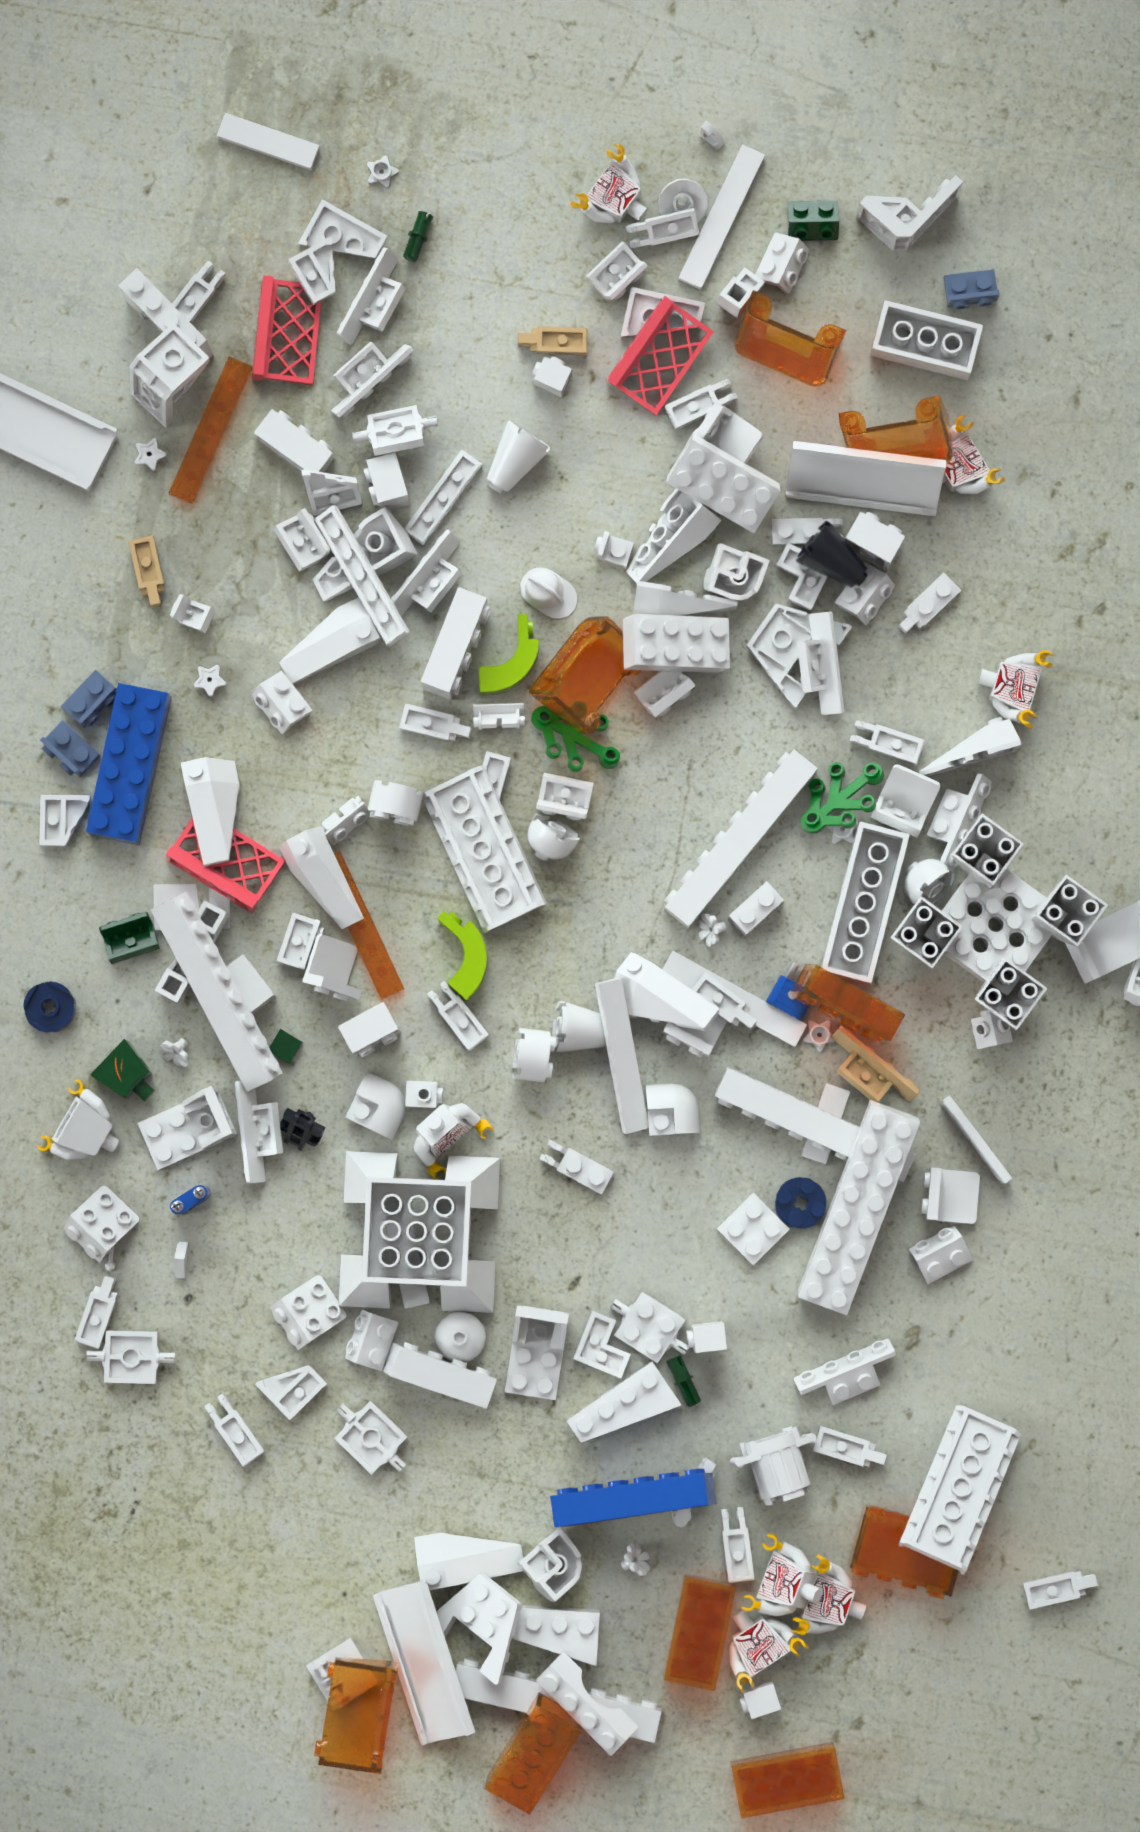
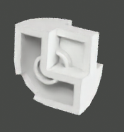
M720 543L717 545L710 568L706 570L703 584L704 590L731 600L740 601L748 599L759 590L770 560Z
M368 1072L361 1082L345 1118L393 1140L405 1115V1097L401 1090L393 1083Z
M672 1083L646 1085L649 1136L700 1133L699 1107L696 1097L690 1089L683 1085Z
M560 1527L542 1540L517 1563L532 1580V1585L537 1591L551 1602H556L575 1585L580 1578L582 1569L580 1552Z

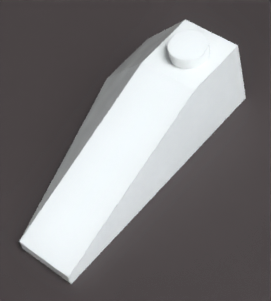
M358 597L337 607L279 663L286 677L293 685L382 643L372 619Z
M321 826L305 830L286 840L279 847L289 870L341 929H345L364 919Z
M632 952L616 972L615 978H622L630 1018L644 1017L649 1018L652 1022L659 1023L661 1020L675 1023L676 1026L705 1031L720 1012L716 1006L658 966Z

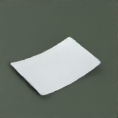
M154 884V908L186 891L198 912L199 903L196 884ZM209 887V903L230 915V900ZM230 916L223 929L230 928ZM154 918V929L161 930Z

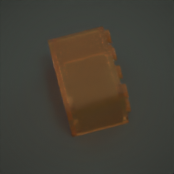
M864 1503L847 1563L853 1574L868 1578L869 1573H876L877 1579L891 1582L892 1578L901 1580V1585L916 1590L917 1585L927 1589L926 1592L930 1596L944 1599L945 1595L952 1597L959 1570L906 1546H898L910 1516Z

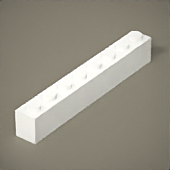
M793 750L790 754L787 752L783 754L777 762L780 766L774 774L770 771L761 781L763 788L757 794L755 791L751 793L745 801V804L748 805L742 813L737 811L730 819L729 823L732 826L726 833L722 830L713 840L714 848L710 852L705 850L696 861L700 864L694 872L689 870L680 882L683 885L678 892L673 889L664 900L667 903L665 910L685 927L689 928L817 772L818 768L796 750Z
M185 891L151 909L155 920L246 1091L255 1089L282 1074L278 1061L274 1058L268 1047L267 1041L259 1030L253 1014L249 1011L242 993L238 990L232 979L229 969L223 962L217 946L213 943L206 925L201 920L187 892Z
M728 1066L715 1092V1096L719 1098L718 1103L728 1108H732L733 1105L742 1108V1114L752 1119H755L756 1116L766 1119L764 1124L779 1130L780 1126L789 1130L788 1135L802 1141L803 1137H806L813 1141L812 1146L820 1150L826 1151L828 1147L836 1151L835 1156L844 1161H847L860 1128L851 1122ZM912 1150L908 1153L899 1180L904 1182L916 1156V1153Z
M464 1658L463 1662L458 1661L456 1674L465 1699L579 1725L535 1681L536 1679L530 1678V1673L515 1670L514 1674L503 1671V1675H505L504 1681L501 1685H496L479 1671L482 1667L479 1666V1661ZM591 1688L590 1692L587 1691L592 1699L600 1705L611 1709L621 1708L639 1726L630 1736L631 1738L655 1743L662 1712L661 1708H657V1703L648 1700H642L641 1704L632 1702V1697L617 1694L616 1698L606 1696V1691L597 1688Z

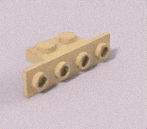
M840 1026L831 1036L833 1040L850 1053L836 1072L868 1099L878 1103L890 1087L908 1102H911L920 1093V1090L916 1088L912 1080L904 1078L899 1074L891 1063L881 1059L872 1047L864 1045L851 1030Z

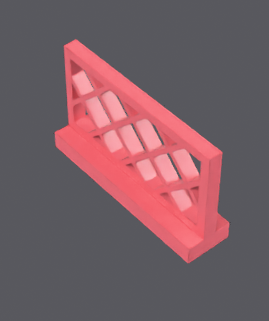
M263 275L251 380L262 381V379L312 385L321 302L307 306L299 296L305 292L300 282L273 279V276ZM277 286L288 288L293 296L283 303L276 295ZM296 298L304 310L294 317L286 305ZM277 302L279 307L275 309V303ZM314 306H315V313H313V312L310 310V309H312ZM283 309L291 320L280 328L274 320V315ZM307 312L314 320L313 326L305 331L297 319ZM292 323L302 333L293 341L283 331ZM274 326L277 331L272 334ZM313 330V332H312V338H311V337L308 335V333H310V332ZM280 333L288 345L277 352L272 346L271 341ZM303 337L311 344V350L305 355H302L294 345ZM291 347L299 359L289 366L281 357V354ZM270 351H272L273 354H274V356L271 357V358H270ZM309 355H310V362H308V361L305 359V358H307ZM276 358L286 368L280 374L268 373L269 364ZM302 361L309 369L308 378L297 377L292 368Z
M664 296L606 381L654 415H657L714 331ZM673 310L682 315L683 327L670 329L668 318ZM686 319L689 320L690 322H692V323L695 324V325H689V326H687V321H686ZM664 323H665V324H666V330H661V331H660V329L662 328V326H663ZM699 327L706 332L700 342L690 344L688 328ZM685 329L687 344L673 347L670 332ZM667 332L669 348L655 350V336ZM651 344L652 351L645 352ZM698 345L692 353L691 346ZM688 347L689 359L687 362L676 364L674 349ZM670 350L673 365L658 368L656 353ZM653 353L655 368L641 371L640 358L642 355ZM637 365L638 372L631 373L633 368ZM681 366H683V368L680 370V372L677 373V368H676V367H681ZM673 368L674 381L671 384L661 385L659 370ZM656 371L658 386L644 389L642 374ZM638 374L641 389L630 391L622 385L628 376ZM669 387L663 395L662 388ZM659 389L660 401L655 408L646 402L644 391ZM639 392H641V394H642V399H641L640 397H638V396H637L636 394H634V393H639Z
M192 817L175 844L167 851L166 861L253 914L258 906V902L285 864V860L233 828L234 843H232L231 848L235 847L237 860L204 867ZM192 828H193V829H194V833L189 834L190 831H191ZM196 838L198 850L187 852L180 848L184 840ZM244 845L251 846L254 849L255 856L240 859L238 847ZM270 858L277 863L273 871L262 873L259 860ZM256 861L259 873L244 876L242 864ZM239 865L241 877L228 878L225 876L224 867ZM221 868V872H222V873H220L219 871H217V870H215V869ZM269 876L264 883L263 877ZM260 878L262 887L255 895L247 890L245 881ZM237 882H242L243 887L239 885Z

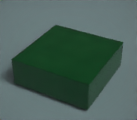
M280 1029L269 1048L272 1054L290 1064L303 1042Z

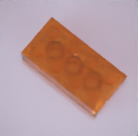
M805 964L791 992L797 994L796 1000L808 1006L809 1004L818 1006L817 1011L829 1018H840L841 1025L850 1030L863 1031L861 1036L874 1043H881L882 1041L891 1042L905 1016L904 1013L816 964Z
M684 1573L663 1680L715 1691L736 1591L735 1584Z
M539 1692L488 1773L484 1789L530 1815L581 1734L582 1727L556 1701Z
M833 1742L730 1761L741 1818L845 1799Z

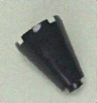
M824 521L818 528L820 532L810 537L795 561L850 588L855 585L859 587L868 576L865 573L867 567L829 521Z

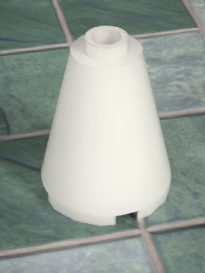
M509 420L487 479L490 481L488 486L500 494L503 490L509 492L549 453L551 447Z
M565 1001L558 1002L555 1012L560 1013L557 1020L553 1019L552 1037H556L554 1052L561 1053L607 1047L600 1013Z

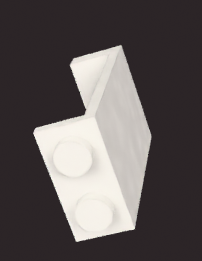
M1140 900L1097 921L1078 947L1065 943L1084 984L1140 958Z

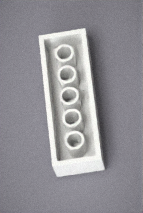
M859 822L820 973L866 985L872 983L910 834Z

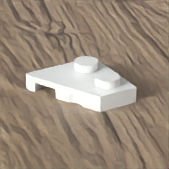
M331 237L288 259L291 269L312 305L335 294Z
M302 470L313 516L322 514L333 505L337 506L340 510L362 504L356 478Z
M41 795L39 845L66 847L91 801V796Z
M307 1365L258 1381L255 1385L291 1420L327 1382L311 1365Z

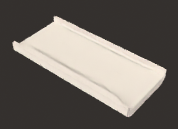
M0 373V450L89 491L117 439L118 429Z
M793 441L785 497L936 516L944 471L946 469V460Z
M484 766L475 767L423 794L422 799L484 934L547 904Z
M956 1405L898 1546H906L961 1571L960 1574L964 1575L1021 1434L1016 1429L965 1406Z
M422 1580L374 1594L373 1598L421 1746L431 1742L464 1735L469 1736L476 1731L427 1581Z

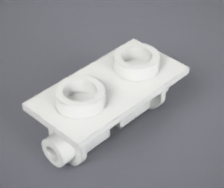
M524 703L473 705L474 728L479 727V730H482V728L502 726V728L517 727V729H520V726H525Z
M352 797L339 808L344 815L343 817L339 818L336 813H333L321 823L324 834L332 845L345 839L349 832L358 825L363 824L369 817L368 807L359 797L355 799Z

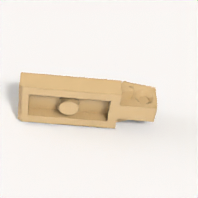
M538 326V328H532L531 333H518V347H531L530 352L587 355L588 328Z
M154 536L130 540L128 542L139 590L142 596L148 595L152 608L161 607L162 603L159 593L165 592V584Z

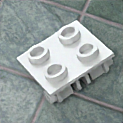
M351 1638L306 1665L332 1710L342 1707L347 1701L378 1683Z

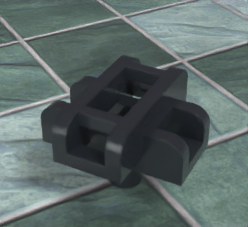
M287 1108L280 1122V1129L287 1133L284 1143H291L297 1146L300 1151L303 1150L306 1143L311 1146H317L326 1127L315 1122L316 1117L311 1112H304L300 1109L295 1112Z

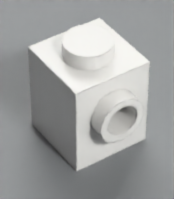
M544 356L542 363L537 362L533 369L534 385L562 397L572 377V369L564 366L565 362L556 357L549 359Z
M407 1081L405 1106L410 1108L437 1109L438 1103L443 1101V1088H438V1082Z
M772 1681L754 1686L753 1689L751 1687L743 1690L744 1697L740 1698L744 1714L750 1713L751 1719L781 1710Z

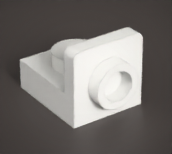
M605 531L603 538L598 536L594 551L598 552L597 560L626 568L634 543L611 536L609 532Z

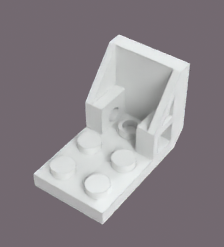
M956 175L950 181L946 179L938 187L936 196L933 199L929 197L921 205V211L907 198L866 196L859 204L856 218L892 251H907L959 196L963 181Z
M172 323L140 352L129 366L130 394L167 428L173 422V403L188 391L209 363L210 358Z
M214 1086L197 1092L182 1101L180 1105L137 1123L157 1170L175 1164L238 1135L219 1090Z
M517 1305L505 1386L506 1393L556 1400L569 1313Z

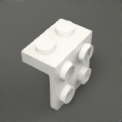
M717 402L708 409L704 421L693 432L695 435L745 464L763 439L761 431Z
M894 765L877 800L876 808L872 812L871 818L918 838L926 816L940 789V783L901 765Z
M323 934L317 935L302 982L315 986L314 991L325 995L333 992V997L348 1002L349 997L359 1000L362 990L347 985L357 954V947Z
M717 1014L705 1031L676 1026L675 1023L668 1022L663 1033L667 1035L665 1038L667 1041L677 1046L683 1043L690 1047L688 1051L695 1056L702 1058L705 1055L708 1057L727 1021Z
M928 1168V1173L924 1172L923 1188H927L926 1198H922L921 1214H925L924 1220L975 1223L977 1220L980 1175L976 1172Z
M102 1186L69 1216L63 1229L70 1239L77 1241L84 1248L89 1257L96 1259L100 1263L107 1257L112 1247L138 1223L139 1217L108 1187Z
M319 1275L296 1288L270 1307L274 1319L282 1325L287 1333L288 1340L298 1350L346 1318V1312L342 1306H339L338 1300L324 1279Z

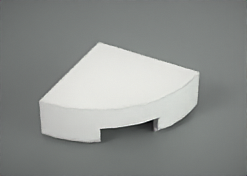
M706 120L700 128V136L715 149L720 150L725 142L720 133Z
M179 1241L177 1243L174 1257V1273L176 1278H185L188 1242Z

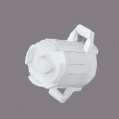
M797 1426L783 1428L781 1433L747 1443L745 1441L741 1442L740 1447L743 1456L731 1458L730 1465L734 1468H739L745 1464H751L761 1499L764 1500L766 1506L773 1505L772 1501L783 1499L784 1502L805 1495L804 1492H811L799 1446L814 1443L816 1441L815 1434L806 1433L800 1436Z

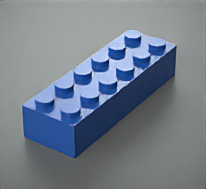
M118 683L86 832L89 835L140 845L172 699L169 693Z
M699 1468L685 1470V1476H679V1472L659 1474V1480H654V1476L633 1478V1484H629L628 1480L608 1482V1487L603 1488V1484H591L582 1486L583 1491L579 1492L578 1487L558 1489V1495L550 1496L554 1527H567L716 1505L713 1474L705 1473V1469Z

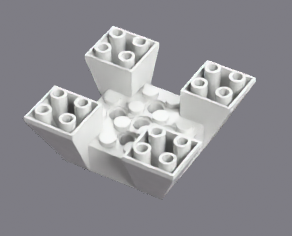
M982 813L951 854L966 875L942 910L921 896L890 938L930 968L935 966L943 954L983 982L974 1000L1017 1030L1047 990L1044 985L1025 971L1050 937L1078 947L1108 904L1068 875L1062 878L1047 897L1043 896L1006 869L1024 843ZM1004 899H1011L1015 902L1016 907L1014 911H1007L1004 908ZM969 904H975L979 907V916L973 917L969 915L967 911ZM990 919H995L1000 923L1001 928L999 932H993L989 929L988 921ZM1011 934H1016L1020 937V947H1013L1009 943V936ZM974 940H982L985 943L986 948L984 952L979 953L974 950Z
M346 1151L344 1203L365 1204L363 1255L341 1254L339 1306L390 1308L392 1283L440 1285L442 1311L493 1313L496 1261L469 1260L471 1208L498 1209L500 1158L449 1156L445 1180L397 1178L398 1153ZM416 1198H422L425 1201L426 1207L421 1213H415L412 1210L411 1205ZM389 1223H394L398 1227V1234L394 1238H388L385 1235L384 1229ZM415 1224H420L424 1228V1235L420 1239H414L410 1234L411 1227ZM441 1225L448 1226L451 1231L450 1237L444 1241L440 1240L436 1235V1231ZM414 1250H418L423 1254V1261L417 1266L409 1261V1255Z

